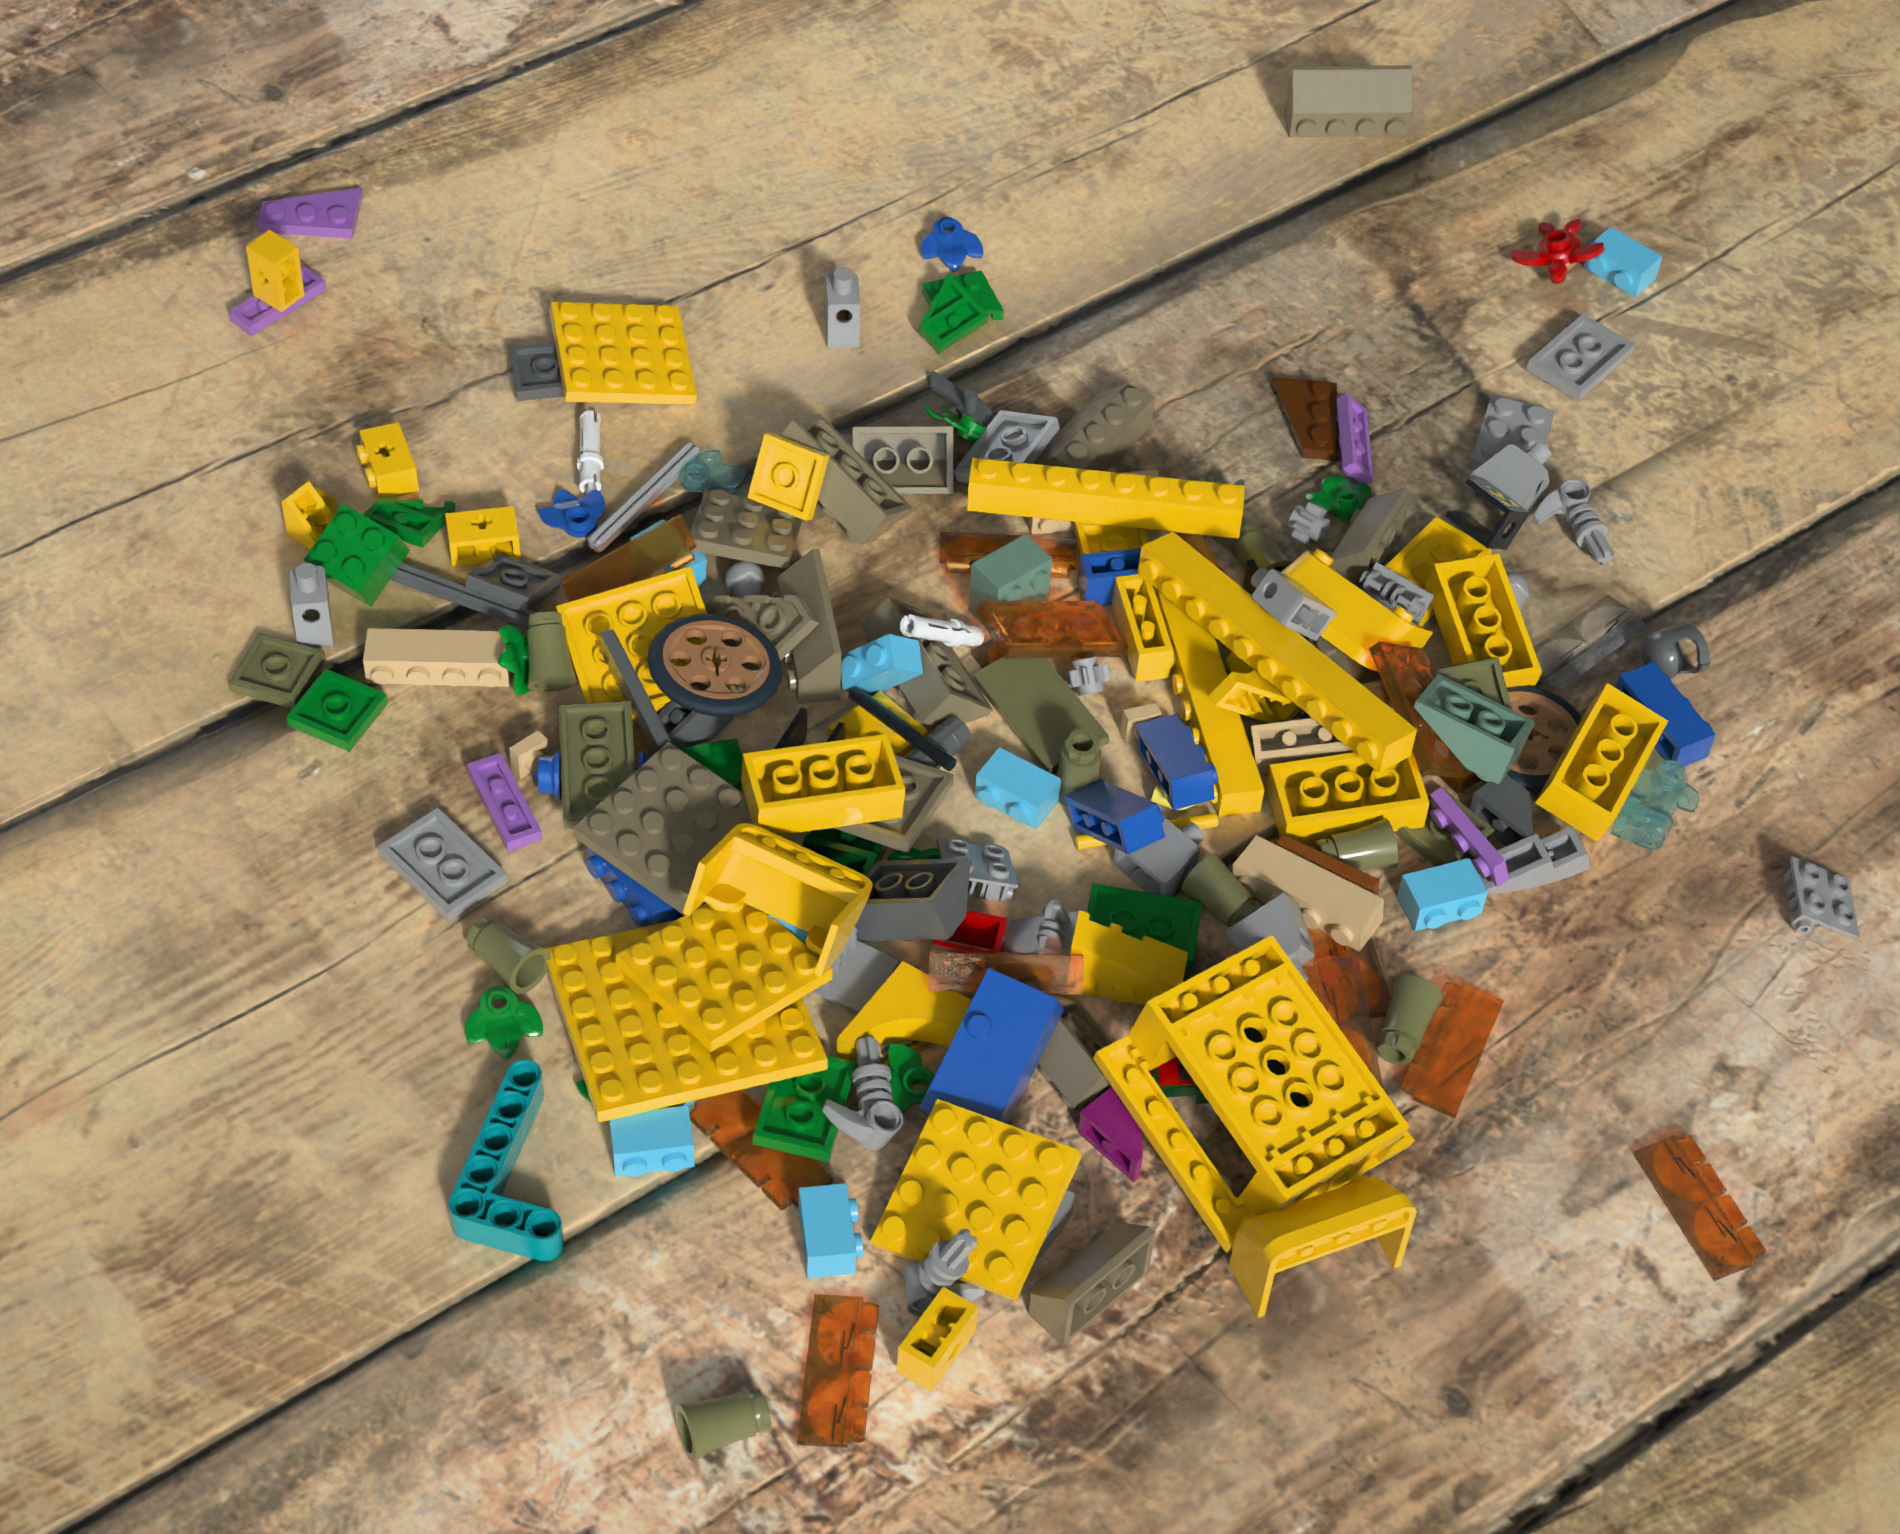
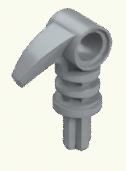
M1580 479L1565 480L1560 488L1551 492L1540 503L1534 515L1533 523L1539 525L1553 515H1556L1558 519L1568 523L1571 527L1577 544L1581 548H1588L1595 561L1599 562L1600 565H1606L1608 561L1613 560L1614 552L1606 540L1609 532L1607 525L1601 521L1595 508L1588 504L1591 489L1586 482Z
M866 1036L865 1038L858 1039L855 1044L859 1068L852 1073L853 1084L858 1087L856 1094L860 1099L858 1101L859 1111H852L828 1099L824 1103L822 1111L843 1133L858 1140L863 1147L876 1151L884 1148L901 1128L903 1115L900 1109L893 1104V1097L890 1094L892 1089L889 1083L892 1078L891 1070L888 1066L881 1064L878 1041L873 1036Z
M961 1229L950 1241L942 1240L937 1242L923 1262H917L905 1268L904 1281L907 1310L909 1313L922 1316L942 1287L949 1289L969 1302L985 1295L984 1289L969 1283L953 1284L968 1270V1255L977 1246V1238L970 1234V1230Z

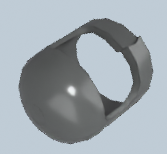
M1680 623L1652 632L1645 638L1642 645L1644 665L1655 662L1670 679L1681 673L1696 674L1703 672L1709 668L1711 663L1709 661V650L1702 633L1689 623ZM1690 639L1696 644L1697 667L1683 659L1678 641Z

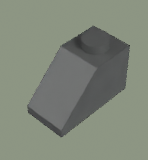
M700 682L690 684L697 690L708 689L706 685ZM671 701L658 714L671 739V744L677 748L711 741L734 719V716L718 717L700 714L686 709L674 701Z
M1506 774L1499 785L1494 782H1487L1474 792L1470 810L1495 829L1494 837L1505 846L1533 835L1530 792L1520 782Z

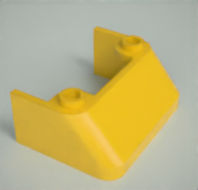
M1318 548L1314 552L1306 550L1281 572L1296 580L1337 612L1320 636L1370 670L1395 677L1405 675L1433 633L1428 628L1413 623L1412 620L1415 616L1399 605L1394 610L1384 606L1335 571L1336 568L1331 565L1334 559Z
M741 823L737 824L699 862L683 914L690 916L703 902L709 903L713 909L718 911L735 909L744 902L808 932L805 943L811 951L820 957L814 975L821 978L842 953L868 901L873 884L868 877L757 825Z
M1359 1176L1345 1186L1262 1215L1255 1213L1244 1218L1240 1222V1227L1235 1235L1229 1266L1257 1318L1265 1315L1274 1275L1283 1270L1375 1237L1392 1267L1397 1268L1401 1266L1417 1210L1408 1195L1378 1177Z

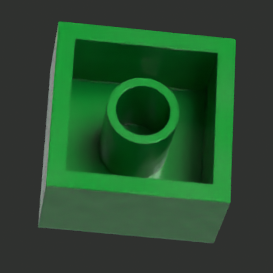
M342 504L305 557L304 562L311 563L314 566L325 567L327 582L372 607L410 550L399 535L349 506Z

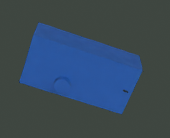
M988 968L919 1107L923 1114L928 1118L936 1100L939 1099L1009 1124L1064 1011L1059 999Z

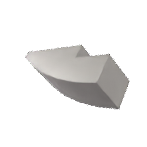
M1573 826L1541 840L1536 833L1497 850L1506 862L1509 880L1497 887L1489 877L1482 878L1480 876L1488 891L1487 894H1497L1550 884L1589 870L1591 867L1588 853Z

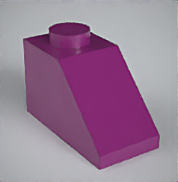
M1111 1087L1081 1111L1078 1133L1134 1183L1139 1179L1143 1158L1142 1130L1113 1087Z

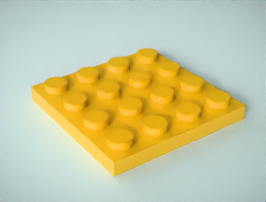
M551 302L549 313L565 402L695 405L697 391L679 306Z
M691 566L556 606L557 612L562 615L563 626L566 628L569 652L585 703L626 701L601 653L600 633L612 629L615 631L656 712L662 711L672 700L658 688L650 674L647 658L648 649L653 638L667 624L681 617L707 614ZM697 637L687 639L688 642L694 645L704 643L703 640ZM713 653L712 662L716 667L715 675L717 676L718 667L715 663V653ZM676 658L670 660L676 666L688 665L683 659ZM731 684L726 686L729 690H732Z
M744 902L737 908L728 911L715 910L709 903H705L690 916L684 915L616 954V966L711 1052L833 979L832 967H829L821 978L814 975L820 957L776 919L768 917L769 914Z
M937 1099L870 1243L878 1249L917 1263L923 1262L926 1259L931 1248L937 1242L942 1240L950 1241L961 1229H968L970 1234L977 1238V1246L968 1255V1270L958 1280L1016 1302L1082 1154L1075 1148Z

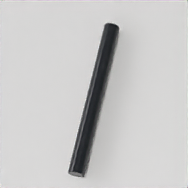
M853 687L849 691V699L945 770L951 771L956 766L957 760L860 688Z

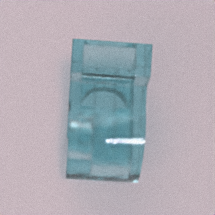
M1630 791L1617 815L1611 834L1649 850L1660 849L1673 827L1672 816L1662 808L1649 807L1641 803L1643 796Z

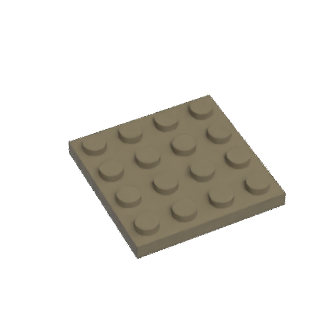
M668 742L573 827V837L682 915H685L683 910L699 862L737 824L753 823L745 795Z

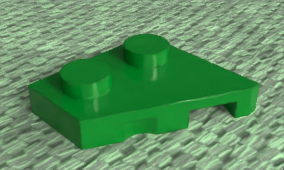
M982 270L954 276L957 282L988 314H993V320H1003L1004 310ZM944 279L922 283V294L929 307L935 295H938Z
M949 273L946 275L938 295H935L928 313L922 319L918 332L940 354L988 323L989 314Z
M379 498L363 515L399 535L403 541L423 548L446 524L445 513L455 512V502L444 501V507H424L423 500L420 499L399 500L396 498Z

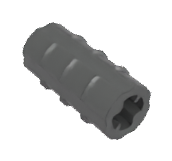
M950 716L925 737L953 757L970 741L971 733L964 722L957 717ZM914 746L903 757L937 769L941 767Z

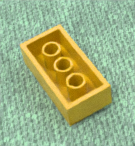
M1500 554L1434 564L1425 587L1428 592L1435 595L1431 604L1452 664L1458 665L1499 657L1506 687L1535 686L1542 674V670Z
M1607 683L1590 703L1535 803L1597 842L1615 821L1668 720Z
M888 734L743 753L741 784L752 823L776 835L902 818L905 786Z
M1413 749L1410 757L1381 773L1377 772L1354 752L1270 764L1266 791L1280 838L1285 835L1305 845L1315 844L1317 840L1329 838V835L1357 829L1383 818L1389 820L1394 832L1398 831L1401 827L1407 826L1410 829L1423 828L1425 825L1430 802Z

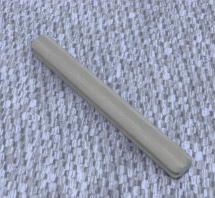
M686 442L588 536L589 548L594 549L596 552H602L700 457L699 447L691 442Z

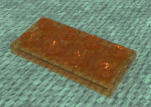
M981 601L976 611L1005 659L1123 657L1128 647L1099 601Z
M1378 642L1369 648L1395 712L1417 729L1412 753L1421 774L1463 779L1472 774L1473 772L1463 766L1413 707L1416 700L1434 679L1430 669V660L1422 648L1386 642Z

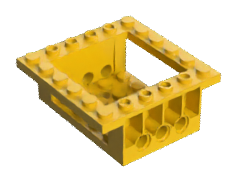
M1273 935L1147 1001L1129 1034L1097 1051L1093 1057L1099 1069L1225 1253L1233 1249L1235 1235L1240 1227V1222L1247 1216L1255 1213L1262 1215L1339 1188L1407 1149L1415 1141L1408 1131L1410 1126ZM1248 1027L1257 1029L1261 1033L1263 1041L1259 1043L1250 1041L1245 1036L1244 1029ZM1176 1056L1257 1171L1237 1198L1149 1073V1071ZM1277 1060L1281 1062L1285 1067L1286 1073L1283 1075L1272 1073L1267 1066V1061ZM1299 1092L1303 1094L1308 1100V1107L1301 1108L1296 1106L1290 1099V1093Z

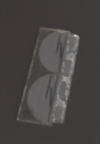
M1607 594L1533 647L1542 670L1538 680L1547 686L1552 683V686L1562 690L1576 680L1579 675H1583L1601 662L1602 658H1606L1623 646L1625 642L1630 641L1645 629L1644 622L1639 619L1637 613Z

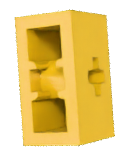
M271 230L266 231L246 246L254 296L283 312L305 295L298 246Z
M399 422L360 430L361 445H356V453L360 465L366 464L367 466L364 469L368 488H375L378 498H392L418 492L416 466Z
M514 506L445 513L452 567L486 563L500 553L521 559Z
M942 1287L898 1347L897 1373L932 1393L976 1332L978 1306Z

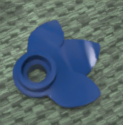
M950 217L938 219L933 225L932 233L923 238L920 246L923 259H932L939 256L941 261L953 272L958 271L962 266L966 255L973 258L983 257V246L980 239L975 234L963 230L961 223Z
M560 489L554 498L553 507L542 508L538 512L541 520L546 525L563 529L568 535L573 537H585L596 529V519L605 511V500L599 490H594L582 499H579Z

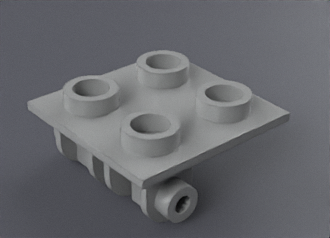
M1378 562L1375 563L1371 572L1366 570L1359 580L1363 584L1361 590L1384 606L1394 610L1399 605L1413 614L1415 617L1412 622L1416 625H1419L1435 596Z
M937 838L936 842L941 859L968 858L970 862L968 897L972 896L977 882V898L982 899L984 896V899L1004 902L1005 899L1011 900L1013 888L1018 889L1019 885L1008 850L995 844L982 846L969 844L967 841L959 838H951L949 840Z
M1791 856L1789 858L1791 868L1787 870L1784 882L1788 892V906L1792 911V927L1799 934H1807L1811 932L1815 924H1820L1858 939L1860 936L1849 879Z
M1050 900L1043 907L1042 913L1044 916L1010 920L998 972L1013 979L1068 973L1078 912L1067 913L1060 901Z
M854 927L842 953L830 966L833 968V979L812 992L859 1013L894 972L900 960L858 941L856 935L857 928Z

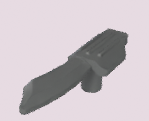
M930 372L931 388L955 404L956 412L961 417L963 414H967L982 423L986 428L993 420V410L978 397V393L975 390L970 389L963 394L952 382L935 372Z

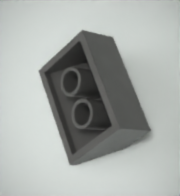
M968 858L877 861L865 875L871 880L873 887L855 925L857 928V940L874 942L887 940H904L906 942L915 940L944 941L952 937L955 930L966 918L970 862Z

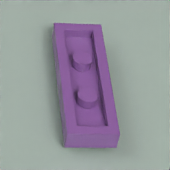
M303 265L301 266L305 295L283 312H280L256 296H252L229 310L230 321L248 335L253 336L326 290L325 280Z
M1345 393L1337 398L1338 413L1336 418L1339 423L1340 432L1338 441L1342 454L1340 464L1348 477H1353L1359 483L1367 484L1374 480L1367 409L1350 394Z
M498 753L466 764L467 774L506 850L509 852L541 841L542 831L502 754Z
M1440 787L1431 793L1430 799L1433 809L1430 811L1432 819L1440 829L1446 827L1452 834L1451 839L1454 845L1462 854L1467 852L1473 858L1472 864L1482 878L1489 877L1497 887L1509 880L1504 858L1447 792Z

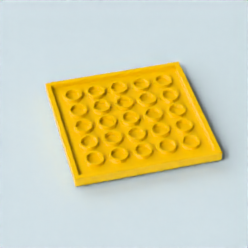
M676 920L545 948L549 951L551 958L547 961V972L598 1123L828 1070V1058L803 998H800L711 1052L616 966V954Z

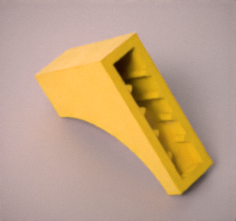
M1234 652L1225 659L1231 673L1209 695L1213 704L1217 707L1267 723L1290 721L1301 710L1298 705L1288 699L1280 690L1264 679Z
M902 961L837 1037V1057L856 1061L857 1052L855 1044L858 1039L865 1038L866 1036H873L878 1041L879 1046L910 1040L930 1042L949 1048L972 1000Z

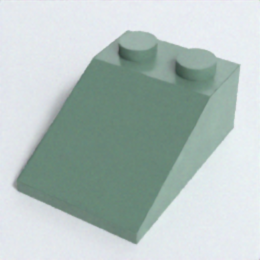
M1437 674L1413 706L1466 769L1474 772L1480 779L1494 782L1498 785L1519 758L1535 723L1534 720L1440 674Z

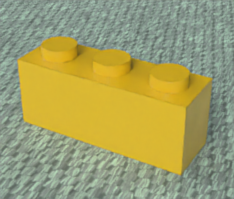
M1139 574L1115 577L1112 607L1135 682L1169 678L1173 647L1153 585L1144 580Z

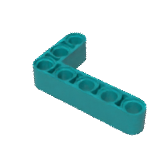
M518 1060L507 1069L449 1198L448 1207L452 1231L457 1237L535 1260L549 1261L558 1257L563 1251L564 1240L560 1216L551 1209L501 1196L544 1098L541 1067L532 1060ZM496 1147H502V1149L492 1150ZM483 1179L488 1180V1181L482 1182V1183H481V1182H477V1181L483 1180ZM467 1212H473V1213H474V1214L468 1215V1216L462 1215V1214L467 1213ZM503 1223H513L509 1226H500ZM543 1233H550V1234H551V1235L546 1236V1237H540V1236H538V1235L543 1234Z

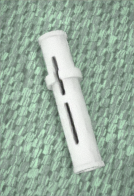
M592 410L583 412L579 418L580 458L577 459V469L580 472L579 489L584 493L586 484V495L594 490H601L600 471L604 468L603 458L600 456L601 416L599 413H596L594 421V411Z
M908 614L900 622V631L904 636L940 641L949 647L965 645L976 648V646L979 647L984 639V632L980 626L966 625L958 619L943 621Z

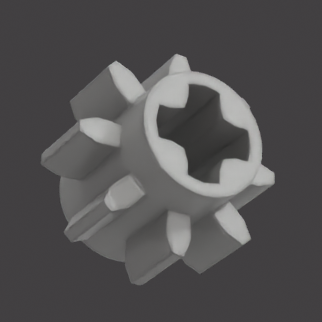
M1310 501L1306 507L1298 505L1288 521V527L1294 530L1291 537L1307 545H1310L1312 540L1320 542L1330 526V520L1324 517L1327 510Z
M1098 656L1072 661L1073 670L1065 672L1068 686L1070 688L1077 687L1078 696L1104 691L1103 682L1111 680L1108 664L1099 665Z

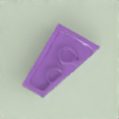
M362 188L262 202L257 220L258 233H265L271 230L276 234L353 239L363 199Z

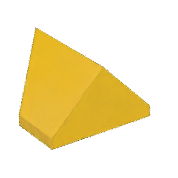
M310 481L305 482L282 500L287 535L310 550L339 510L335 496L313 486Z

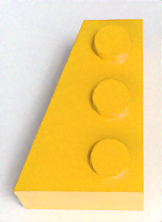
M1079 910L1071 946L1066 991L1077 992L1084 996L1094 995L1110 998L1123 1003L1132 1002L1146 1005L1147 1001L1183 983L1188 952L1145 935L1141 941L1123 934L1122 926L1111 923L1108 928L1090 921V914Z

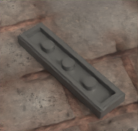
M609 629L601 632V653L625 700L631 701L632 714L654 755L666 743H671V739L615 631Z

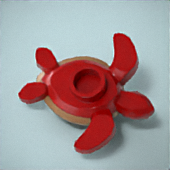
M1580 219L1569 221L1564 229L1555 230L1551 223L1542 222L1539 224L1538 230L1544 236L1535 243L1533 251L1513 250L1511 251V259L1521 265L1542 267L1548 272L1549 279L1553 284H1560L1565 281L1568 270L1578 262H1584L1604 252L1605 247L1603 242L1584 246V240L1576 234L1582 227Z

